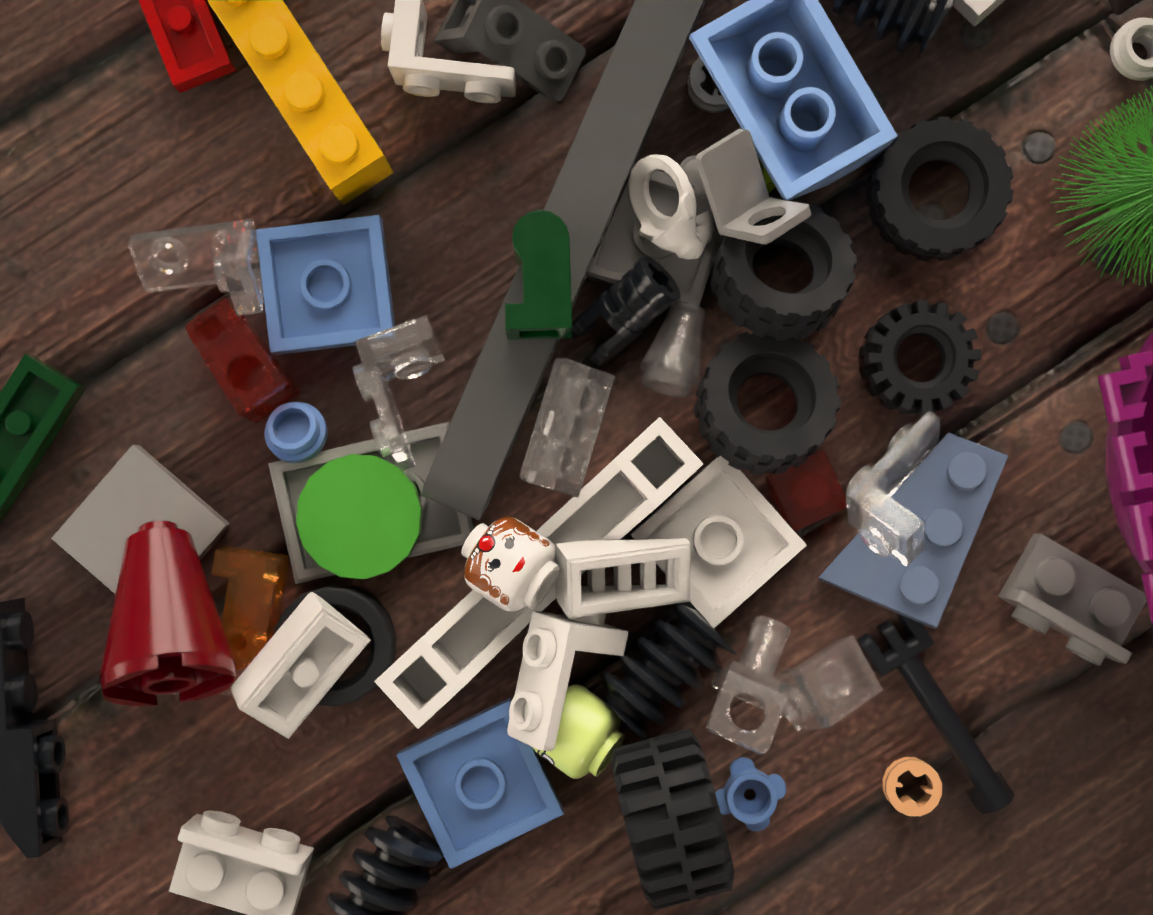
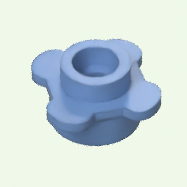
M747 757L737 758L730 764L731 775L724 788L718 789L715 792L720 812L723 815L732 813L738 820L744 822L751 831L764 830L770 823L769 817L776 809L777 800L782 799L786 794V784L780 775H767L756 769L751 759ZM747 789L755 791V797L751 800L744 797V792Z

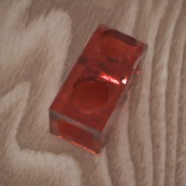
M224 297L185 325L189 337L238 415L258 423L277 407L285 404L301 392L288 372L283 370L274 355L270 353L266 343L259 339L256 331L242 311L229 297Z

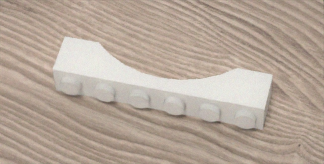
M659 417L536 532L549 539L554 545L574 541L620 540L665 501L703 463ZM555 583L537 607L530 609L524 606L514 612L501 609L475 590H472L374 682L419 729L530 623L532 611L542 612L556 599Z

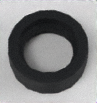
M332 584L310 591L320 596L333 608L347 609L358 615L368 627L372 640L371 654L365 667L352 678L336 681L317 705L338 707L358 701L377 686L374 681L394 661L397 636L391 616L375 596L356 586ZM310 592L302 594L285 608L274 628L273 635Z

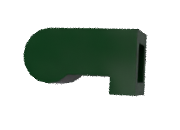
M531 211L518 220L512 234L515 261L521 268L523 275V303H505L507 340L571 338L572 305L570 237L568 228L561 217L551 211Z

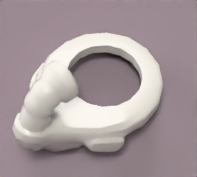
M659 154L649 155L640 159L631 170L628 182L629 198L634 213L642 225L639 229V234L650 240L660 249L676 253L678 258L686 260L698 259L706 245L712 240L714 233L712 210L696 216L697 205L694 190L685 172L673 159ZM656 169L668 173L676 183L679 192V205L672 217L660 213L652 203L649 194V181Z

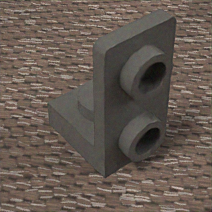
M454 0L434 39V42L452 54L480 52L499 66L514 68L515 76L551 101L563 100L586 53L585 48L519 0Z

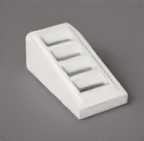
M686 538L574 541L554 545L556 550L555 563L560 566V572L555 581L556 599L568 619L690 602V542ZM666 559V585H656V561ZM640 563V585H631V564ZM606 567H613L614 586H605ZM587 570L588 586H581V571Z

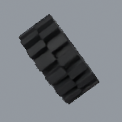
M917 300L912 304L907 305L905 303L880 317L877 323L870 327L864 338L867 341L865 345L860 347L858 357L864 358V366L859 368L861 379L867 377L871 385L866 388L872 397L878 395L883 400L880 405L888 410L898 409L900 410L899 414L923 415L944 410L953 406L955 400L964 398L970 391L967 385L977 380L980 371L973 369L974 362L981 360V349L973 350L971 342L978 338L974 328L966 331L962 325L967 319L960 312L950 314L947 312L949 308L947 304L938 302L934 305H928V300ZM920 335L927 337L936 344L940 351L941 365L939 371L927 382L912 381L906 378L898 368L897 350L902 341L909 336Z

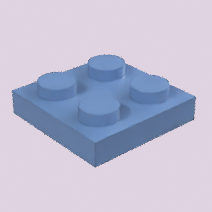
M380 215L256 230L270 353L281 355L397 340L383 219Z
M511 697L400 750L396 755L450 869L564 815V808L539 755L531 746L510 737L507 733Z

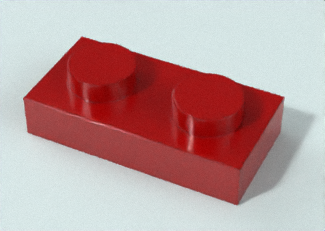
M138 0L172 85L179 93L237 71L207 0Z

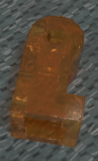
M233 546L215 550L212 575L229 578L223 620L221 622L236 662L235 670L246 669L273 637L274 628L280 619L290 559L289 555Z

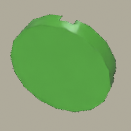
M350 454L328 461L309 477L298 498L296 526L304 549L320 567L340 577L368 579L392 571L412 553L422 533L421 499L416 485L401 467L379 456Z

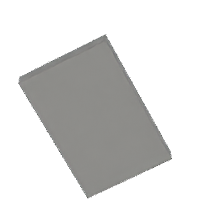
M450 422L320 451L312 459L301 463H288L282 460L268 463L295 584L336 575L320 567L304 549L296 526L298 498L311 475L328 461L350 454L379 456L401 467L416 485L422 506V533L412 553L407 558L464 545L466 539L475 528L473 518L421 495L424 483Z

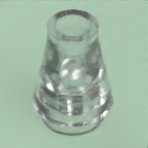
M677 301L673 306H670L665 321L640 364V368L644 371L641 383L645 387L663 395L684 398L689 396L693 385L699 384L703 324L707 314L703 308L684 301Z

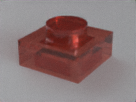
M824 450L811 455L804 464L796 469L793 466L788 468L785 473L777 475L770 473L765 476L785 521L794 531L800 530L850 506Z

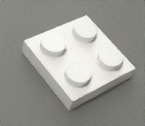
M722 456L712 460L630 533L634 540L686 538L690 542V603L713 628L720 624L807 546L740 469L737 470L728 465L729 462ZM666 559L656 561L658 567L666 575Z

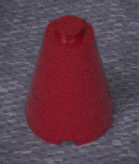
M171 521L145 523L138 528V532L130 535L125 543L99 682L102 686V697L106 701L120 705L158 706L157 694L179 692L180 703L196 701L219 694L229 689L235 683L236 662L192 536L188 531L179 529L177 524Z

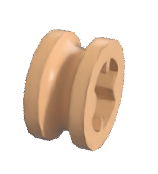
M903 757L895 760L886 769L882 778V790L886 799L898 812L907 816L920 817L930 813L939 804L942 796V782L938 773L925 761L916 757ZM906 771H909L915 777H920L924 774L926 776L927 785L920 786L926 793L918 801H914L908 795L898 798L896 794V787H903L898 777Z

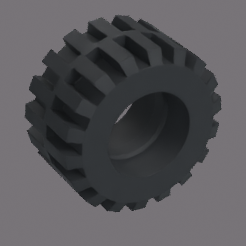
M689 729L614 748L611 760L612 771L646 900L655 910L731 891L735 876L733 861L715 790L699 740Z

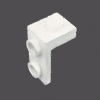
M395 0L394 13H384L381 30L382 50L389 51L388 68L395 84L403 85L405 92L417 96L434 97L440 94V90L464 92L465 98L480 103H498L501 101V96L515 97L517 84L515 69L512 67L423 57L428 18L423 0Z
M532 611L528 633L523 642V657L515 695L509 708L508 735L540 751H553L575 651L624 656L629 631L605 624L606 614L568 619L566 615Z

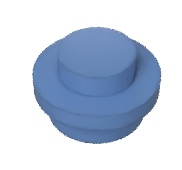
M290 402L277 407L269 416L264 431L268 448L277 458L288 463H301L315 457L324 447L328 435L327 424L322 414L312 405L303 402Z

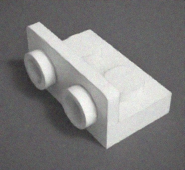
M212 810L205 811L203 815H194L181 826L178 841L183 842L169 892L246 915H295L314 851L313 847L299 844L300 837L298 835L277 828H266L263 833L239 826L241 821L234 815Z

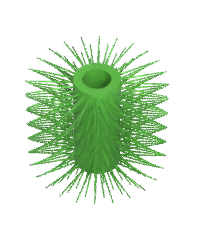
M1147 89L1145 90L1151 98L1150 104L1145 91L1146 99L1144 101L1138 92L1145 110L1141 106L1140 99L1138 98L1137 100L1133 95L1140 106V110L1136 107L1134 98H1132L1133 102L1126 99L1128 102L1126 106L1121 102L1123 111L1116 105L1119 115L1112 108L1110 110L1112 118L1105 112L1109 122L1100 114L1107 128L1095 119L1110 137L1102 133L1091 121L1089 122L1098 136L1087 125L1085 126L1099 143L1082 130L1090 138V141L1094 142L1104 152L1080 137V139L1095 148H1090L1091 150L1102 153L1108 158L1087 149L1073 136L1072 138L1080 144L1079 146L1086 149L1093 157L1072 143L1070 144L1085 155H1078L1070 150L1069 152L1094 165L1080 163L1071 159L1067 160L1059 156L1084 170L1073 169L1059 164L1060 166L1096 179L1063 173L1061 175L1098 183L1080 184L1052 178V180L1066 182L1065 184L1087 187L1080 189L1055 188L1087 191L1070 194L1102 192L1098 193V195L1060 197V199L1090 198L1050 203L1078 202L1076 204H1079L1066 207V210L1057 211L1056 213L1107 203L1055 226L1110 208V211L1064 235L1101 221L1067 245L1069 246L1076 240H1078L1076 242L1078 243L1088 235H1090L1088 237L1090 238L1105 228L1084 248L1086 249L1112 226L1088 250L1090 251L1096 245L1080 265L1086 261L1098 246L1101 247L1105 243L1095 257L1109 243L1111 246L1101 257L1102 260L1098 264V268L1115 244L1100 276L1101 278L1106 267L1125 242L1110 274L1112 275L1116 265L1123 257L1116 279L1117 281L1120 271L1123 272L1125 268L1122 286L1128 261L1134 254L1127 278L1129 277L1137 251L1138 257L1133 266L1134 269L1136 265L1133 283L1140 257L1139 286L1141 283V270L1144 265L1146 287V275L1151 253L1150 283H1152L1153 144H1151L1153 136V113L1151 107H1153V97L1151 91L1149 93ZM1146 101H1147V104H1148L1150 113H1149V111H1148V109H1147V107H1146ZM1123 106L1125 107L1126 111L1128 112L1129 118H1128L1127 115L1125 114V111H1124ZM1120 111H1121V112L1123 113V115L1125 116L1126 121L1123 119V117H1122ZM1118 117L1123 121L1125 126L1122 125ZM1110 119L1114 122L1116 128L1113 127ZM1107 123L1112 127L1114 133L1112 132V130L1110 129V127L1107 125ZM1101 135L1107 138L1114 146L1103 140ZM1137 141L1147 146V155L1138 148ZM1108 146L1112 147L1113 149H1115V150L1118 151V152H1115V151L1109 149ZM1124 147H1126V148H1128V149H1130V150H1132V151H1134V152H1136V153L1127 151V150H1125ZM1127 153L1135 155L1136 158L1130 157ZM1084 157L1090 158V159L1094 160L1095 162H1097L1098 164H1096V163H1094V162H1092V161H1090V160H1088V159H1086V158H1084ZM1117 159L1125 161L1127 164L1120 163ZM1076 163H1079V164H1081V165H1084V166L1093 168V169H1095V170H1098V171H1101V172H1104V173H1107V174L1094 173V172H1092V171H1090V170H1088V169H1086V168H1084V167H1082V166H1080V165H1078V164H1076ZM1122 223V225H1120L1118 229L1100 245V243L1107 237V235L1112 230H1114L1119 224ZM1131 226V228L1129 229V231L1127 232V234L1122 237V235H1123V234L1128 230V228ZM1137 227H1139V229L1137 230L1136 234L1134 235L1135 229H1136ZM1120 230V232L1118 233V235L1110 242V240H1111V239L1117 234V232ZM1136 239V241H1135V243H1134V245H1133V248H1132V250H1131L1132 242ZM1122 240V242L1120 243V245H1119L1118 248L1116 249V247H1117L1119 241ZM1150 246L1149 256L1145 262V257ZM1127 251H1128L1127 260H1126L1125 265H1124V267H1123V269H1122V266H1123V263H1124V260H1125V257H1126V254H1127Z

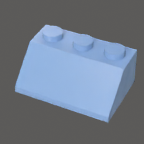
M749 0L696 30L689 36L691 43L742 129L750 131L757 156L783 200L790 201L835 182L880 156L897 137L895 130L818 0Z

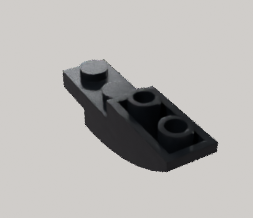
M25 598L0 599V823L25 857L34 858L42 856L63 842V835L68 828L69 807L66 799L60 797L59 773L65 764L66 750L62 736L57 735L56 718L31 719V711L34 710L37 702V684L34 676L29 674L28 649L33 642L34 625L30 613L25 612Z

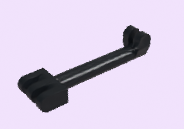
M898 614L901 624L910 634L905 639H902L889 620L884 621L877 626L879 633L889 647L884 652L880 651L876 641L868 633L856 639L859 647L878 676H884L897 667L974 785L966 793L976 809L982 814L996 812L1013 801L1014 792L1002 774L993 770L918 656L920 652L934 644L924 626L917 621Z

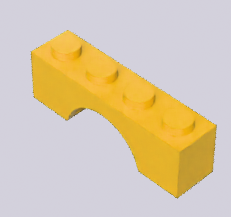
M207 0L330 190L342 205L350 202L394 173L379 146L283 0Z

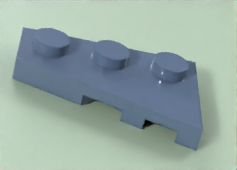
M948 433L818 577L819 580L936 629L1008 455Z

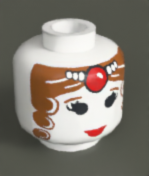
M510 516L498 519L489 527L484 523L476 526L466 539L461 554L467 558L464 569L466 584L501 609L509 612L518 611L524 606L530 609L537 607L551 590L560 572V566L554 563L556 556L554 544L523 522Z

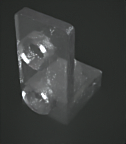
M253 219L138 233L130 236L128 247L145 291L157 292L217 284L222 293L230 292L237 316L262 313L264 296L257 236Z
M426 315L355 341L362 363L352 367L363 399L365 401L374 399L379 415L378 419L370 421L375 442L381 455L385 457L392 454L403 471L416 467L388 381L396 378L404 380L417 378L427 373L432 368V365L445 361L439 340Z

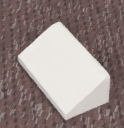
M310 592L232 685L231 691L238 708L289 739L365 648L370 639L324 599L314 592Z

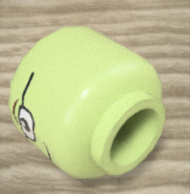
M573 684L567 687L554 750L540 751L534 747L532 748L537 754L570 778L580 779L589 773L598 777L610 764L614 748L622 745L625 735L619 732L621 719L609 704L582 685Z

